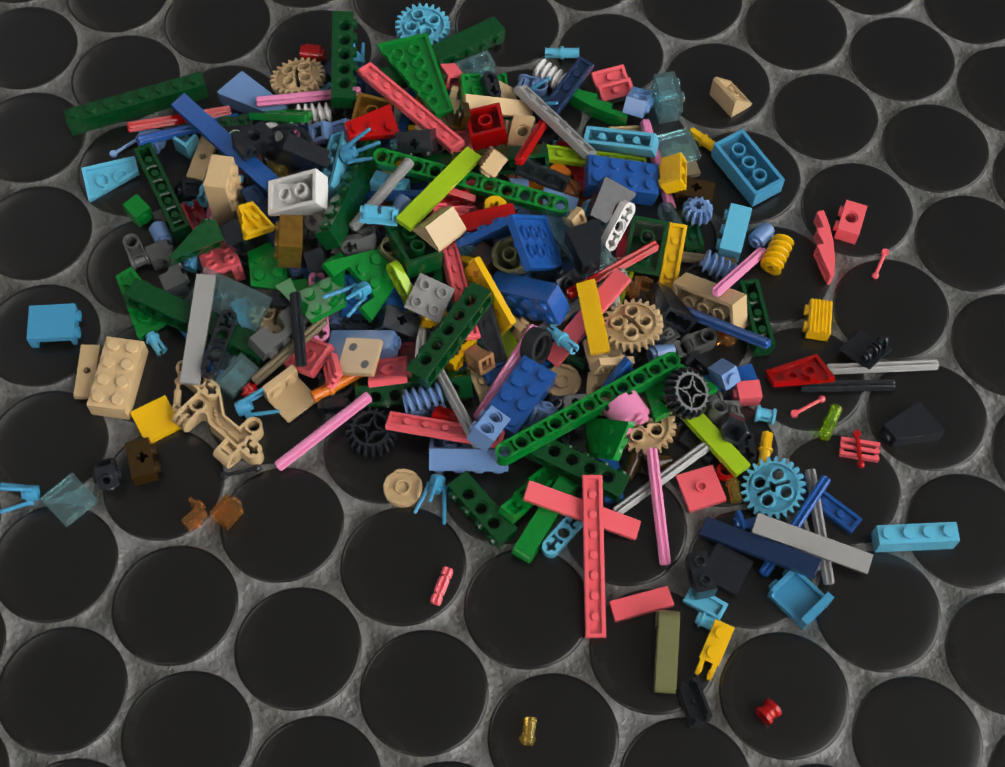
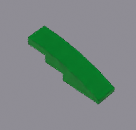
M578 89L568 102L577 110L614 126H626L628 114L612 109L613 103L597 100L598 94Z
M543 466L530 476L522 487L514 492L512 498L500 506L498 512L514 524L534 506V504L523 501L528 481L530 480L552 488L560 474Z

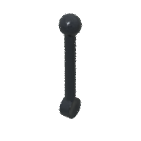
M256 464L254 467L229 473L223 471L220 473V477L226 480L229 476L251 471L259 472L261 466Z

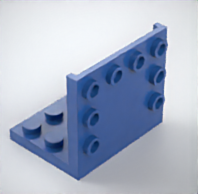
M511 214L505 218L499 217L492 220L493 223L490 225L485 224L477 227V231L474 233L468 232L461 235L462 238L456 241L458 248L466 245H479L482 241L493 247L494 239L512 236L514 240L513 245L520 256V264L525 271L555 270V268L564 264L546 215Z

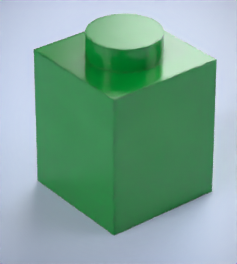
M137 194L122 204L126 215L139 228L149 223L154 217L150 206Z

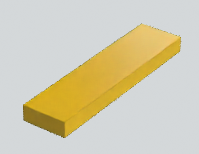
M669 222L659 283L671 288L673 291L672 282L678 279L687 225Z
M591 279L576 283L590 354L592 357L610 353L611 350L596 280Z

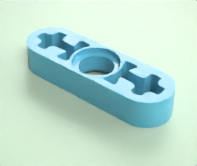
M566 516L543 541L542 553L548 558L556 557L583 527V522L576 521L571 527L570 524L573 519ZM566 529L569 531V536L562 538L558 535V531ZM556 539L558 542L555 544L554 550L547 551V545L551 546Z

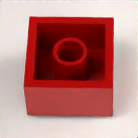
M500 102L470 109L471 118L468 123V129L474 151L489 148V146L493 147L509 143Z

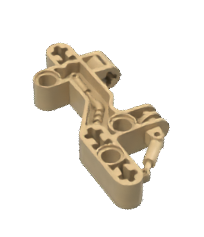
M183 360L179 361L175 367L178 377L175 379L176 389L174 390L172 406L174 416L172 421L175 424L178 423V426L183 428L185 433L191 431L200 422L207 421L211 432L222 441L214 450L213 456L227 468L233 467L241 459H244L252 466L262 464L264 455L262 446L258 443L264 435L261 420L257 417H250L240 426L235 424L225 415L220 386L212 379H206L203 375L200 386L185 385L195 395L181 406L180 376ZM253 427H257V428H258V429L255 430V431H251V430H250V429L253 428Z

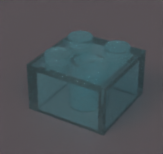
M674 71L654 74L651 92H653V106L659 124L679 120L683 112L682 105L685 102V94L680 90L679 78H676Z

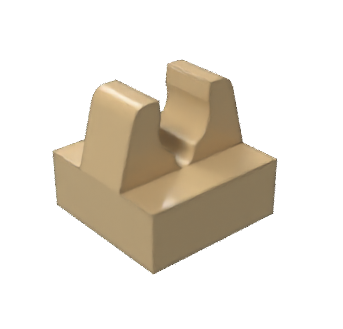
M578 206L574 210L568 211V217L564 216L562 218L564 224L569 228L587 223L583 208Z

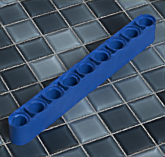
M182 93L170 104L176 113L224 156L234 157L238 169L268 195V181L279 178L256 156L244 161L232 148L231 134L185 93Z

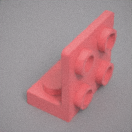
M226 242L223 243L222 247L198 256L204 274L219 276L232 271L237 282L246 279L238 254L228 248Z

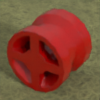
M770 698L765 699L764 704L755 709L757 716L766 725L772 724L773 719L782 714L779 706Z

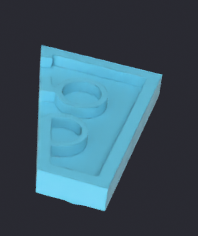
M135 156L81 168L90 203L140 175Z

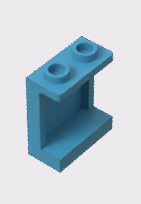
M75 303L29 306L27 341L31 348H39L40 342L71 341L73 345H78V338H81V329L79 327V322L82 321L81 310H78Z
M785 569L782 573L784 577L779 581L775 579L768 586L770 591L767 597L804 630L832 602L834 597L829 592L824 594L806 576Z

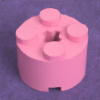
M633 390L631 395L624 393L608 404L610 409L608 411L604 410L603 413L609 420L635 422L636 426L644 424L649 420V409L638 393ZM629 428L626 435L631 433L633 428Z

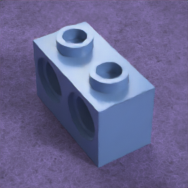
M633 86L626 96L622 113L643 118L645 113L648 114L653 106V92Z
M493 405L487 411L483 409L477 417L479 421L474 420L468 429L470 434L467 440L485 453L511 420V418Z

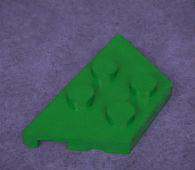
M279 109L264 111V113L249 112V120H263L277 124L284 122V124L305 123L313 118L312 110Z
M598 418L586 422L587 444L592 458L619 461L623 448L628 441V438L625 436L629 428H634L635 422Z

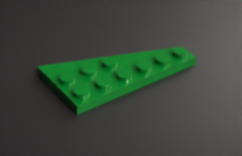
M427 33L376 44L380 53L434 116L443 118L446 117L447 113L454 114Z

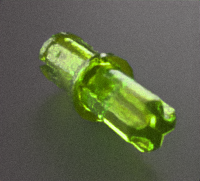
M837 404L831 405L827 417L823 419L824 424L819 433L821 440L828 441L834 428L838 426L837 421L843 411L841 406Z

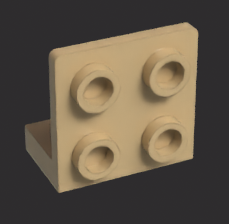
M588 339L582 342L591 375L611 374L625 356L622 355L621 349L616 351L614 345L610 347V353L592 357ZM627 356V358L631 361L632 367L635 364L634 357Z
M290 365L261 387L264 389L263 394L266 400L275 409L280 410L279 414L287 423H290L316 403L310 395L311 390L301 381L297 369L293 365Z

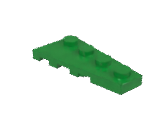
M132 266L116 275L124 301V294L136 278L141 280ZM126 305L139 341L144 340L149 332H157L167 325Z

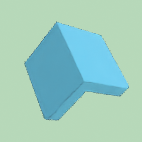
M193 134L191 137L186 135L181 140L176 136L172 138L176 151L188 159L195 154L199 143L196 134Z

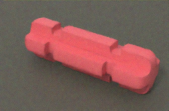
M446 566L442 568L441 576H439L434 593L430 598L431 604L441 605L442 596L445 595L453 569Z

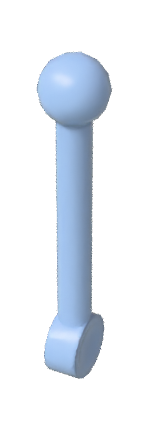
M136 139L116 151L111 150L110 156L112 158L117 157L119 152L136 143Z

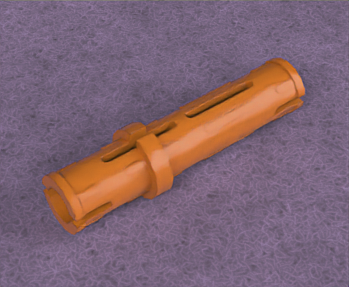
M342 375L335 389L328 388L325 381L323 385L310 391V395L314 402H318L326 396L334 395L339 389L365 376Z

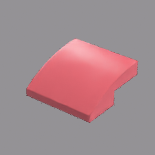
M624 64L591 72L590 74L601 101L608 102L626 97L633 87L631 78L627 76Z

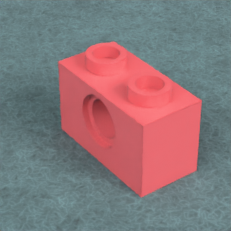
M846 200L845 205L840 206L837 214L840 219L835 221L833 231H836L834 238L855 245L860 234L867 206Z

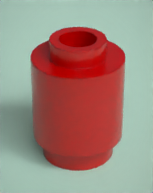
M301 45L300 59L304 57V60L310 57L311 61L316 59L317 62H322V59L326 57V49H323V45Z

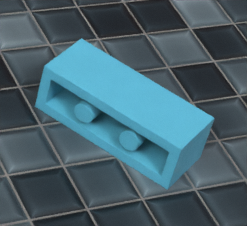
M731 203L730 209L725 210L723 220H726V224L721 225L719 234L722 235V239L717 240L715 248L718 250V256L736 258L737 262L739 261L752 208Z

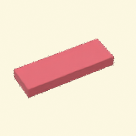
M668 586L609 601L614 621L619 622L656 612V610L674 607V602Z

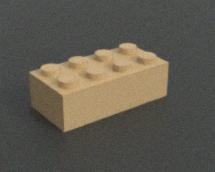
M212 154L203 187L213 219H216L218 226H222L237 214L238 205L244 204L243 198L240 195V190L244 187L241 186V176L238 175V165L235 164L234 157Z
M106 337L87 401V407L92 415L130 420V412L134 407L149 353L144 341Z

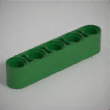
M561 474L552 486V489L573 496L577 490L578 483ZM539 507L515 544L512 554L530 564L561 514Z

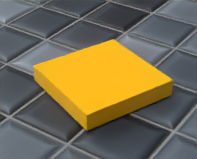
M166 395L130 412L142 437H149L151 443L182 429L178 426V423L175 424L172 421L174 412Z

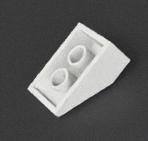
M316 168L268 181L269 216H280V214L314 215L324 212L328 207V177Z

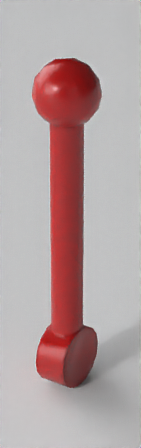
M855 430L853 437L856 439L857 467L864 468L865 463L862 461L859 439L861 432Z

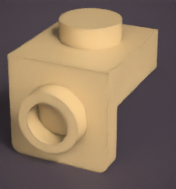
M514 316L516 323L513 325L515 330L512 334L516 340L520 341L530 322L522 316L520 319Z

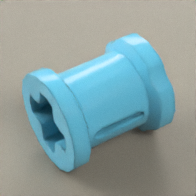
M757 405L754 422L759 420L774 425L777 409L771 410Z

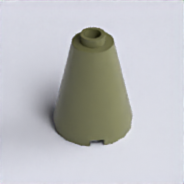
M507 236L508 238L500 239L494 245L491 253L495 267L504 273L525 276L530 271H525L521 266L520 256L513 245V237Z

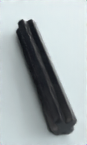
M291 292L289 296L296 367L307 366L301 293Z

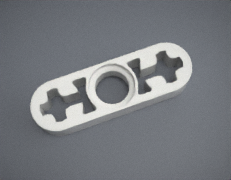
M623 200L618 204L601 236L602 249L607 251L616 249L635 213V205L632 202ZM619 222V228L615 230V226Z

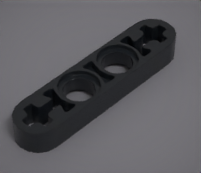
M231 309L221 312L203 359L201 371L206 379H215L219 375L238 319L236 312ZM229 316H232V320H231V319L229 320V322H228V324H227L228 327H226V326H225V325H226V320H225V318H228ZM220 332L228 334L227 338L223 340L218 339L217 335ZM213 349H220L222 351L221 355L217 357L211 355ZM211 361H213V369L215 371H210V373H207V369L210 368Z

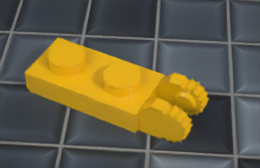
M717 619L714 620L699 655L700 659L694 674L699 675L703 669L704 662L708 661L712 665L707 672L706 679L711 681L735 627Z

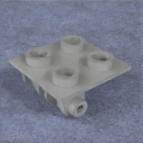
M420 273L404 308L439 323L455 289Z

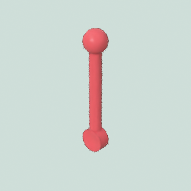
M886 248L881 251L882 256L875 272L872 273L873 279H878V273L885 256L889 254V250Z
M821 395L817 400L798 410H792L790 413L791 417L796 418L799 413L819 402H825V396Z

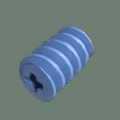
M708 249L699 266H702V272L709 269V276L714 272L715 279L719 276H722L723 279L738 264L733 263L731 265V260L729 259L724 262V257L718 258L717 253L711 256V250Z
M434 382V388L430 387L424 390L419 385L418 392H416L414 387H411V393H408L406 389L403 391L402 397L406 414H408L409 408L412 412H415L416 406L423 410L424 404L430 409L431 402H433L435 407H438L439 401L445 405L441 387L437 382Z

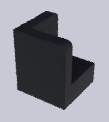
M729 411L717 424L722 439L736 446L749 434L744 418Z

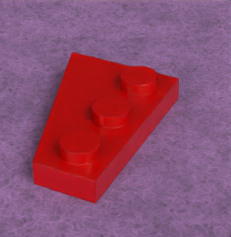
M390 104L345 122L343 128L347 141H351L368 127L371 130L358 141L396 138V132H399Z
M818 354L765 370V376L774 388L835 382V376Z

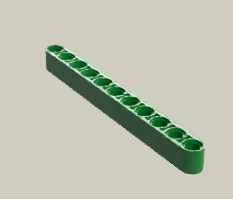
M379 148L373 153L376 167L392 173L398 167L395 165L397 161L410 158L414 162V166L405 176L429 183L437 177L431 175L432 171L438 170L441 173L448 166L385 148ZM380 156L387 157L383 162L377 160ZM417 165L422 167L420 171H414L413 168ZM469 172L454 187L458 190H468L471 194L485 198L494 195L500 196L507 204L513 203L515 206L555 217H564L569 207L568 200L563 196L493 177L488 178L485 175ZM468 180H474L476 182L473 186H469L466 184ZM489 184L492 185L494 188L490 191H487L484 189V186ZM508 189L512 193L510 195H503L502 191ZM526 194L529 196V199L522 200L520 196ZM545 199L547 204L540 205L537 201ZM557 204H563L565 208L563 210H558L555 206Z
M667 352L500 442L495 448L496 463L500 466H507L603 414L604 410L608 411L610 409L608 404L624 393L631 395L633 390L639 394L662 382L668 374L678 369L680 364L679 355L675 352ZM667 362H671V363H673L674 365H673V366L668 365ZM650 371H656L658 374H652ZM634 380H640L642 383H636ZM622 388L626 392H620L617 389ZM606 397L609 401H603L601 398ZM590 406V407H592L593 409H592V410H586L584 407ZM573 415L576 419H569L567 416ZM556 424L559 428H552L551 425ZM539 433L542 437L537 438L534 434ZM521 442L524 443L526 446L519 447L516 444ZM507 452L509 455L501 456L499 453Z

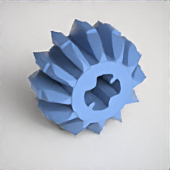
M695 196L693 199L688 198L687 202L683 204L682 217L685 218L686 222H691L692 226L697 224L700 227L701 224L706 225L711 220L713 205L710 204L709 200Z

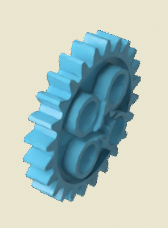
M419 3L418 7L412 4V9L406 7V12L401 11V16H397L395 32L397 33V38L427 33L432 46L448 38L450 21H448V16H445V11L440 12V7L434 9V4L431 7H428V3L425 6Z
M768 456L765 463L762 459H759V466L753 463L754 470L747 469L750 475L743 476L747 483L741 484L746 489L741 494L747 496L743 501L750 503L747 508L749 510L754 509V515L761 512V514L768 515L771 518L776 516L777 520H780L782 514L788 518L787 512L789 511L795 514L793 508L801 507L798 501H805L801 494L807 493L805 489L801 488L806 485V482L800 481L804 478L803 474H798L800 469L798 467L793 468L794 463L792 461L787 464L786 458L779 462L777 456H775L774 461ZM783 472L784 474L781 479H774L775 473ZM765 480L763 487H756L757 481ZM772 485H775V486H776V491H775V492H772V491H771V490H772V487H771ZM790 489L792 491L791 495L786 498L782 497L783 491ZM768 497H772L773 503L769 506H765L764 500Z

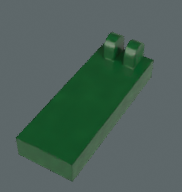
M678 209L677 217L679 224L687 225L684 242L685 251L692 252L694 250L695 253H699L704 248L700 227L697 224L692 226L691 222H686L685 218L682 217L683 209Z

